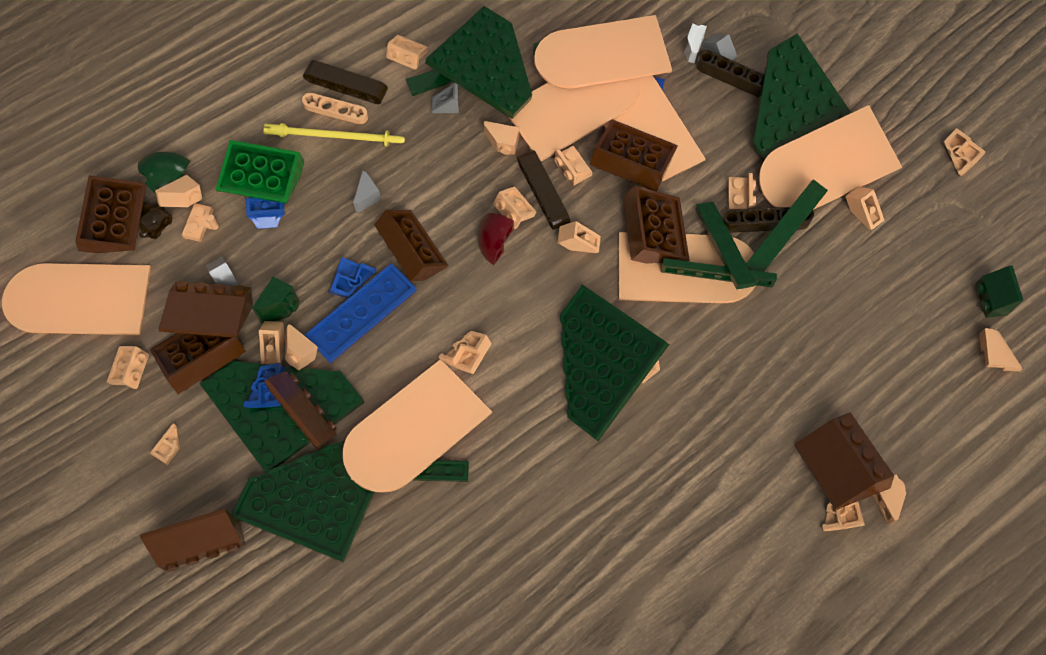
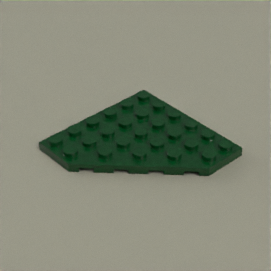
M485 6L426 58L425 64L511 119L532 98V91L512 23Z
M798 33L767 52V64L764 69L763 87L760 92L759 110L754 127L755 133L752 138V146L763 162L775 149L851 114V111Z
M582 284L560 314V322L562 323L561 339L562 347L564 348L563 365L564 373L566 374L565 392L566 399L568 400L567 418L595 440L599 441L670 344Z
M232 361L200 383V385L265 473H267L268 470L280 466L311 442L282 406L265 408L244 407V402L249 400L253 391L250 388L257 379L260 366L269 364ZM283 366L289 375L293 373L298 379V387L301 390L304 388L312 397L310 402L314 406L318 404L323 410L324 414L322 417L326 422L330 420L335 425L365 403L340 371L302 368L298 371L295 367Z
M344 440L326 446L315 453H309L295 459L296 461L286 465L283 464L268 470L267 473L249 478L231 514L241 522L344 563L375 492L359 486L348 475L343 462Z

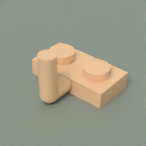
M194 203L182 233L183 238L201 242L206 228L212 230L219 228L216 219L212 215L214 211L212 207Z

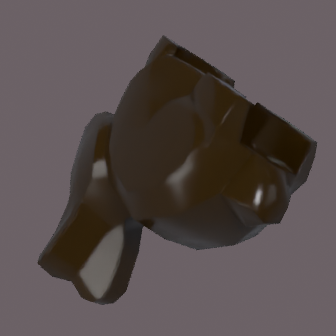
M143 203L141 215L144 216L140 218L139 225L141 231L139 236L141 238H159L161 231L172 223V217L165 213V207L159 206L158 203Z

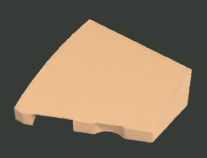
M957 128L944 141L946 149L960 176L965 174L985 154L982 148L973 143L970 137Z
M985 328L979 333L981 352L985 354L986 367L1002 368V371L1020 372L1022 370L1021 365L1000 332Z
M470 331L462 340L452 345L453 349L446 355L441 353L438 358L457 369L474 374L492 343L486 334Z
M859 501L836 511L832 504L829 503L826 510L825 524L822 527L824 531H833L864 526L865 523Z

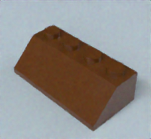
M385 210L374 224L379 235L384 239L389 250H391L411 282L424 281L448 267L447 262L411 210Z

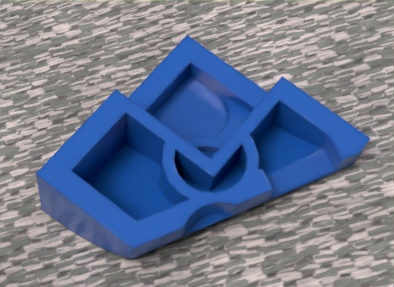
M342 257L328 293L348 298L367 279L375 274L377 269L363 263L357 264Z
M280 363L260 366L257 379L250 388L253 391L249 400L244 402V407L265 408L281 406L267 389L264 381L285 372L286 368Z

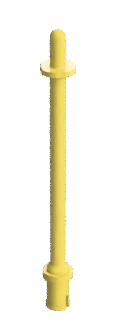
M280 123V125L264 124V127H266L264 128L265 135H279L282 138L290 134L384 142L385 147H388L389 142H405L403 136L389 135L387 130L384 135L292 128L288 127L285 123Z

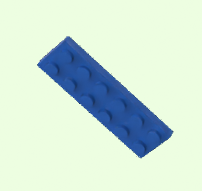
M391 263L304 336L318 347L317 351L331 364L413 295L417 289Z

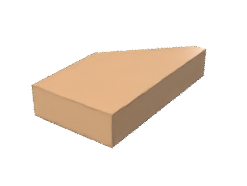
M174 423L150 452L151 455L166 465L169 464L180 450L178 428Z

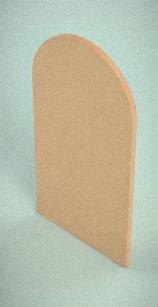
M656 15L556 31L546 36L538 44L535 51L534 65L540 76L548 83L561 88H578L672 72Z
M652 75L639 77V95L635 104L627 112L614 120L678 145L663 178V181L705 161V157ZM610 122L604 125L605 129L608 127Z
M626 79L578 88H561L546 83L532 91L530 102L513 119L510 117L509 119L515 127H519L520 135L530 150H535L540 161H543L555 154V150L566 148L607 124L612 119L614 120L627 112L638 98L639 79Z
M868 105L772 151L761 166L759 184L762 195L774 208L791 207L814 179L828 190L814 208L817 209L852 192L858 186L863 187L901 169L902 165Z
M619 232V300L733 303L747 297L755 288L754 286L736 290L733 282L662 273V263L645 264L632 261L627 232ZM686 234L690 258L688 262L724 266L709 235ZM732 237L745 263H747L754 252L747 244Z
M36 264L23 269L10 280L2 296V309L5 317L14 327L29 333L140 335L151 266Z
M440 359L352 429L343 447L345 469L351 480L367 490L391 492L400 489L490 416L492 411Z

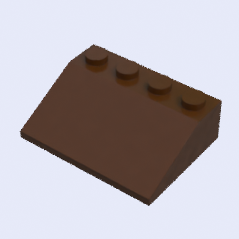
M612 119L594 149L590 165L647 189L658 191L678 145Z
M89 175L75 240L78 251L91 253L134 251L147 185L142 182Z
M634 186L623 196L631 260L645 264L662 263L663 258L690 261L680 198Z
M176 281L169 291L159 325V332L237 338L253 307L251 287Z
M176 333L150 349L165 378L177 394L188 390L200 380L205 379L208 375L221 369L224 365L246 352L235 337Z
M285 371L264 381L267 389L316 450L336 436L334 431L337 428L330 420L326 422L322 417L324 414L323 410L318 404L314 406L310 402L312 397L305 388L301 390L298 387L299 381L293 373L289 375Z
M851 412L830 420L794 445L835 511L891 488L894 479L893 473Z
M225 508L140 534L142 542L157 566L164 571L166 570V572L175 571L184 564H197L200 559L206 557L207 559L220 556L219 553L225 551H238L241 546L245 545L240 521Z

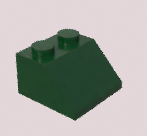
M1013 265L983 275L976 282L975 290L979 294L980 307L986 318L1007 316L1024 301Z
M272 277L252 309L260 323L263 324L264 321H277L290 317L293 312L297 311L300 301L293 286Z

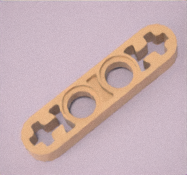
M307 93L302 97L303 106L308 111L355 124H364L368 120L367 110L362 106L314 93ZM327 103L332 105L329 109L322 108ZM341 108L348 109L344 114L339 113Z

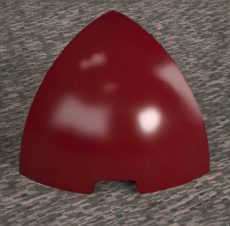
M496 213L486 214L478 229L479 249L485 259L492 265H495L503 254L504 242L514 230V220Z

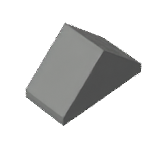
M713 34L702 42V45L707 50L731 60L737 58V53L729 34Z
M454 83L432 97V113H459L458 84Z
M362 171L353 202L356 212H361L381 200L378 188L364 171Z
M223 257L205 265L216 284L239 285Z

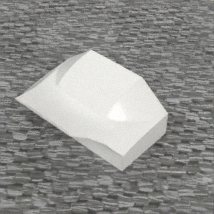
M692 24L687 37L688 43L684 51L688 62L695 63L707 26Z

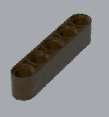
M703 50L699 53L696 65L698 71L760 98V92L763 87V73L710 50Z
M316 60L310 61L303 74V78L309 83L377 105L381 104L388 90L387 85L381 81Z
M535 150L517 156L519 167L551 229L555 230L560 228V226L569 224V214Z
M790 207L731 209L725 212L723 221L730 233L772 231ZM813 210L797 230L809 227L814 217Z

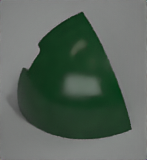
M155 152L145 156L138 162L139 174L147 178L145 184L156 194L155 190L179 179L188 167L190 160L172 152Z

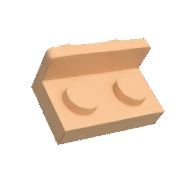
M397 35L388 42L386 57L416 70L419 60L427 53L428 47Z
M574 146L562 152L560 149L555 150L554 161L556 165L562 168L565 178L568 181L570 180L573 185L592 176L591 169Z
M749 173L747 178H728V210L752 209V207H755L756 196H753V191H755L756 180H753V173Z
M515 186L500 191L493 203L501 215L514 220V229L518 228L522 221L530 219L536 214L535 209Z
M119 346L107 383L111 385H126L132 389H137L149 354L136 346Z

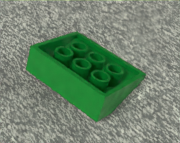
M230 140L215 190L287 204L300 179L305 161L300 152Z

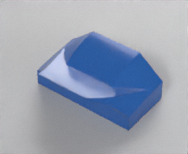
M246 198V214L253 221L257 229L277 228L281 217L285 215L284 203Z

